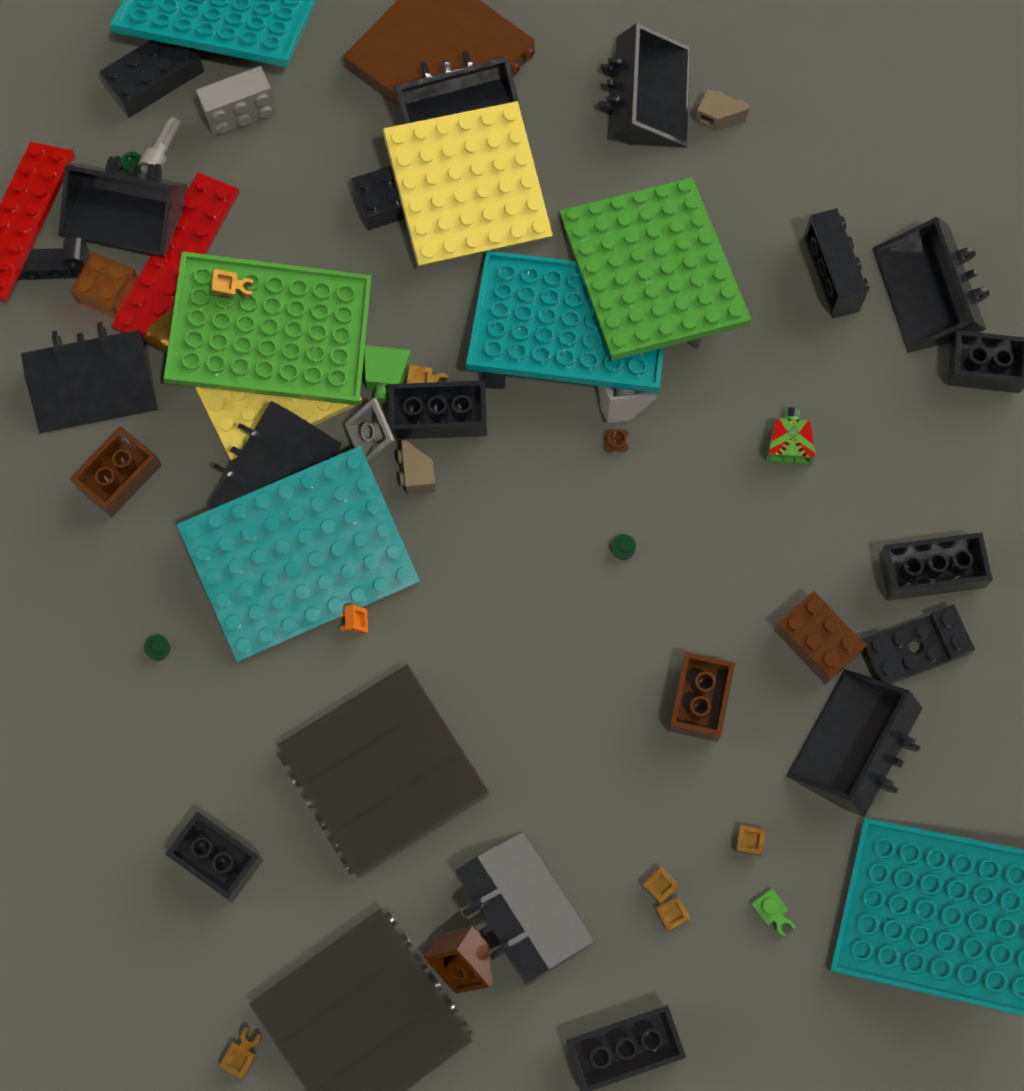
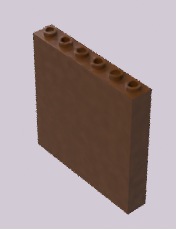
M397 0L343 55L347 70L398 107L392 85L423 77L421 62L427 63L430 75L445 71L443 60H449L451 69L464 66L463 51H469L472 64L500 56H508L514 77L520 71L521 66L533 58L535 54V39L480 0Z

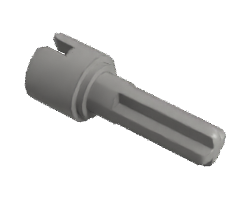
M175 117L168 119L154 146L147 148L138 163V165H142L141 171L146 174L150 164H160L161 168L165 165L167 161L165 153L181 126V122Z

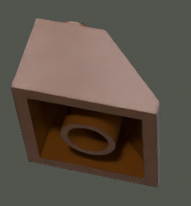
M473 926L438 934L423 957L455 994L488 988L492 985L489 946Z

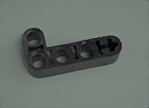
M78 237L65 238L63 240V248L31 249L17 280L86 278L90 272V251L85 241Z

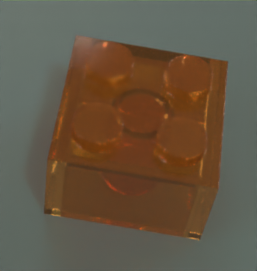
M92 252L72 287L71 293L78 304L115 319L138 276L135 269Z

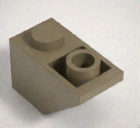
M708 88L697 109L695 122L717 131L745 122L748 118L750 105L742 100L728 97L720 91Z
M407 440L402 441V449L398 450L399 464H404V472H400L401 487L406 486L407 494L436 492L433 460Z

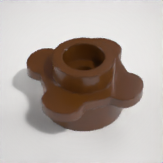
M624 429L607 430L605 432V437L607 438L605 450L609 453L613 451H621L623 453L628 451V432Z

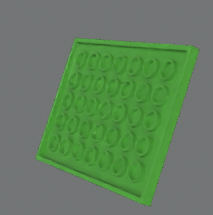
M693 177L559 210L563 227L612 361L751 325L752 319Z
M182 252L164 383L359 405L372 275ZM213 269L237 273V280L244 278L252 279L253 284L251 287L244 286V289L252 291L251 297L245 299L240 297L238 293H235L233 299L211 295L210 284Z

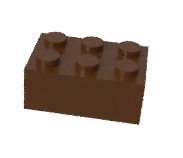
M120 426L70 480L82 494L112 518L162 465L151 450Z
M815 591L782 618L774 629L825 685L857 658L867 646Z
M685 652L669 732L715 742L719 741L735 667L734 662Z

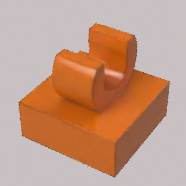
M354 604L345 606V611L340 616L345 619V625L339 626L340 630L359 635L368 633L367 609Z

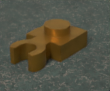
M213 269L210 294L233 299L235 293H238L240 297L249 299L252 291L244 289V286L251 287L253 280L249 278L237 280V273Z
M409 364L406 383L447 382L449 375L445 373L432 375L433 368Z
M247 1027L241 1032L240 1045L232 1042L219 1065L222 1069L244 1080L257 1056L250 1051L253 1047L258 1046L262 1040V1036L258 1034L254 1041L249 1042L247 1035L250 1029Z

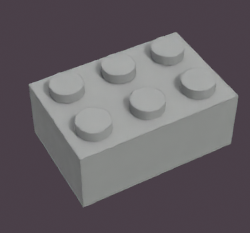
M261 66L196 90L204 116L213 136L225 134L231 129L246 126L252 121L267 118L277 112L271 87Z

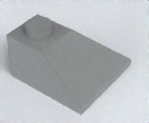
M598 386L600 407L607 423L632 420L656 400L657 397L656 393Z
M377 398L371 399L345 423L354 447L361 446L368 463L395 441Z

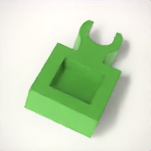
M773 889L751 904L766 926L774 922L779 936H786L781 929L783 924L789 925L791 930L795 929L794 923L783 916V913L788 908Z

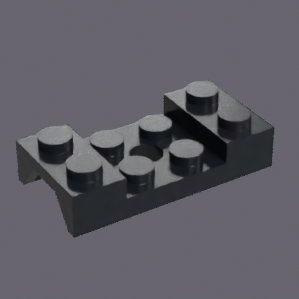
M954 604L888 631L883 630L862 638V641L867 645L864 651L872 662L877 680L889 684H894L971 655L975 651V647ZM918 642L922 646V652L919 654L913 653L909 647L910 643Z

